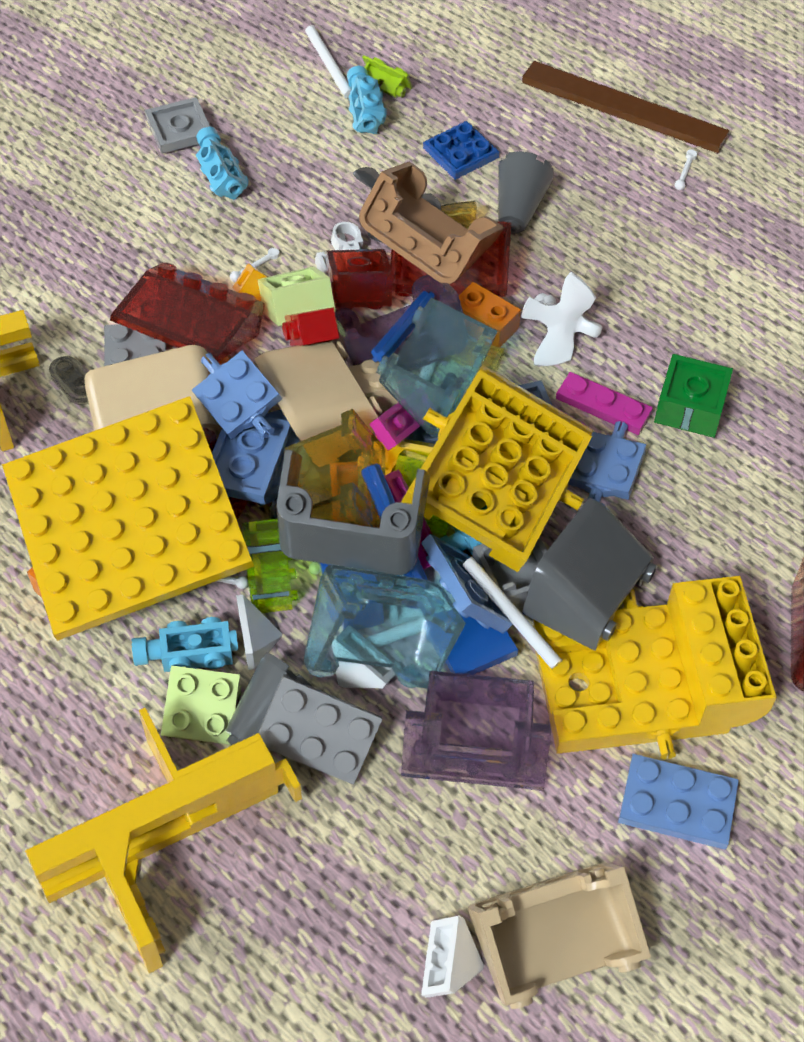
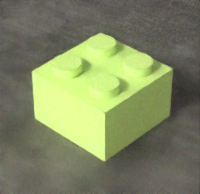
M314 266L257 279L264 314L277 326L281 325L282 327V323L286 322V315L334 307V312H336L330 277Z

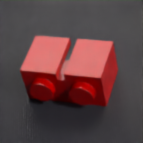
M334 307L286 315V322L282 323L284 338L286 341H290V346H302L339 339Z

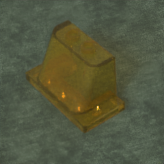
M354 409L341 413L340 426L285 447L286 450H292L303 456L298 487L306 490L312 498L313 509L311 518L375 528L380 527L381 519L365 484L361 470L372 464H379L385 476V448Z

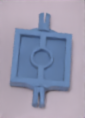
M243 350L222 365L218 363L211 353L206 354L212 364L203 356L201 363L208 369L210 374L205 380L194 387L192 392L230 439H233L244 429L255 426L263 438L270 437L263 426L271 435L274 433V428L264 417L274 405L282 400L280 394Z
M621 421L615 423L612 435L592 432V438L576 466L568 485L585 490L590 493L588 499L592 498L599 502L602 497L611 496L629 500L646 452V444L624 439L628 425L624 422L621 425Z

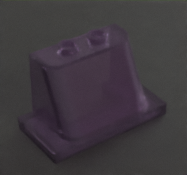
M429 671L425 711L406 710L401 776L544 791L551 739V724L533 723L534 681Z

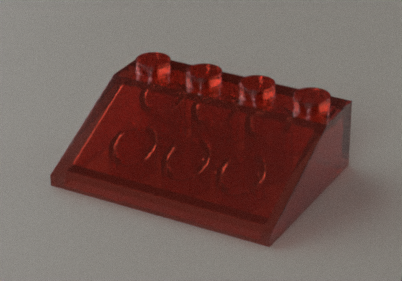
M163 262L147 270L111 313L110 321L177 348L188 345L201 346L219 362L259 335L265 303L256 300L251 294L235 292L223 283H212L202 279L203 277L197 273H186L177 269L174 264Z

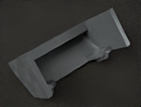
M285 449L277 498V516L280 548L286 556L298 560L394 575H405L414 569L419 552L430 481L429 473L425 470L417 469L412 504L397 502L387 506L382 513L379 528L311 518L313 509L312 498L306 490L298 487L303 456L292 450Z

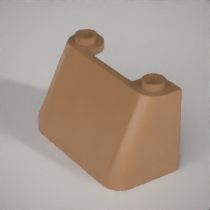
M410 161L381 171L361 208L359 221L362 227L442 284H451L457 281L498 239L504 228L489 217H480L475 219L470 227L466 229L423 199L422 196L428 185L427 177L420 168Z

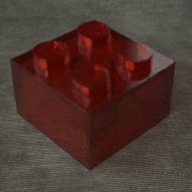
M385 249L326 250V275L330 277L335 308L352 310L354 307H367L376 310L384 306H392L393 273Z

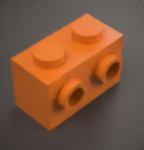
M472 282L451 304L452 323L458 329L466 330L476 336L482 343L489 344L496 349H499L519 329L521 309L475 282Z

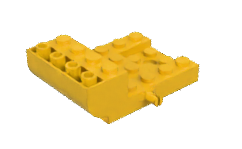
M483 364L454 412L446 418L430 407L425 414L423 420L440 430L437 442L421 467L422 470L430 474L424 517L430 520L433 515L437 516L491 548L489 556L518 572L529 558L556 504L562 501L577 511L584 501V498L569 491L567 488L568 482L592 438L593 429ZM416 477L401 503L412 504ZM478 497L484 500L487 509H477L473 505L471 498Z
M741 576L673 583L666 605L638 606L635 590L632 589L623 601L624 608L617 610L613 621L617 623V627L609 641L603 639L595 651L533 619L532 626L562 659L555 668L551 669L536 652L557 754L658 742L661 759H667V756L668 759L676 756L672 740L727 734L733 727L746 725L764 717L772 709L777 698ZM572 679H582L586 682L588 688L583 691H576L570 687L569 682Z

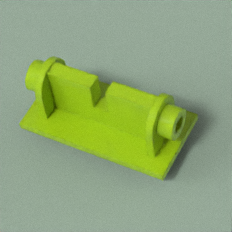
M365 55L362 56L365 63L364 68H366L368 76L377 79L378 85L383 81L380 91L395 98H403L407 91L406 88L413 89L409 75L403 69L398 67L393 69L376 57L371 59Z

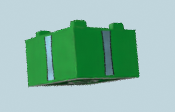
M672 353L654 423L715 438L733 368Z

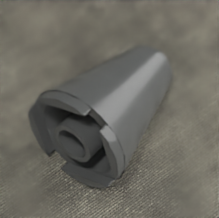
M510 152L506 155L505 159H501L499 162L498 223L504 227L503 230L508 234H517L526 229L553 181L554 169L547 160L544 163L536 160L537 155L530 152Z
M266 653L260 659L225 730L230 735L226 741L234 745L258 733L283 675L308 686H313L300 674L296 676L288 669L290 666L274 655Z

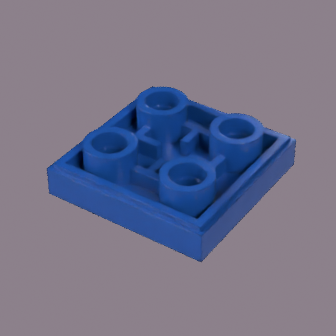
M468 121L460 123L423 142V149L455 180L498 159L500 153Z
M457 610L426 622V630L456 682L518 655V649L507 631L501 633L491 627L486 629L476 619L470 616L465 618Z

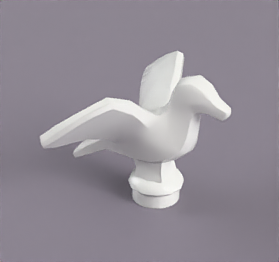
M572 272L565 278L559 303H556V299L552 295L541 293L535 299L529 296L524 305L521 318L540 320L548 329L547 335L534 356L535 366H554L571 361L574 351L575 332H582L596 338L602 331L600 324L588 320L582 315L591 308L596 296L591 288Z

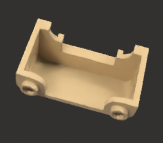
M332 340L302 346L296 345L266 351L254 358L261 373L282 398L278 402L292 429L319 467L373 434L374 430L369 424L383 412L374 396L367 399L344 360L349 355L340 341L335 344Z
M188 345L90 370L86 373L84 380L94 431L191 396L208 444L216 442L222 427L192 392V389L210 374L208 369L201 363V359L204 356L212 364L206 356L208 353L205 348L198 345Z
M611 863L588 866L468 906L474 930L501 1003L505 1006L510 1005L511 1009H518L532 1004V997L538 994V988L604 966L618 967L620 973L633 971L641 967L640 961L651 958L624 866Z

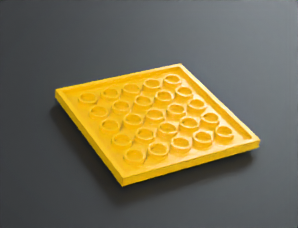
M191 396L2 464L53 636L57 641L254 567Z

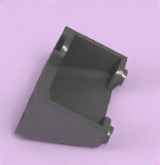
M589 498L538 563L532 577L522 614L595 651L603 639L606 641L611 639L617 627V623L613 621L615 613L634 585L641 586L644 581L649 583L657 569V565L653 564L654 556L603 503Z

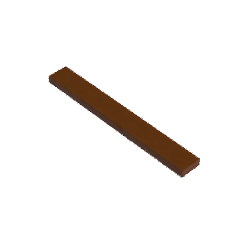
M537 61L532 62L522 77L523 84L717 154L729 135L730 130Z

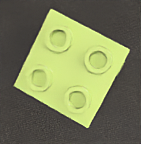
M171 666L161 736L230 745L226 741L230 735L225 730L235 712L237 699H240L241 696L240 674Z

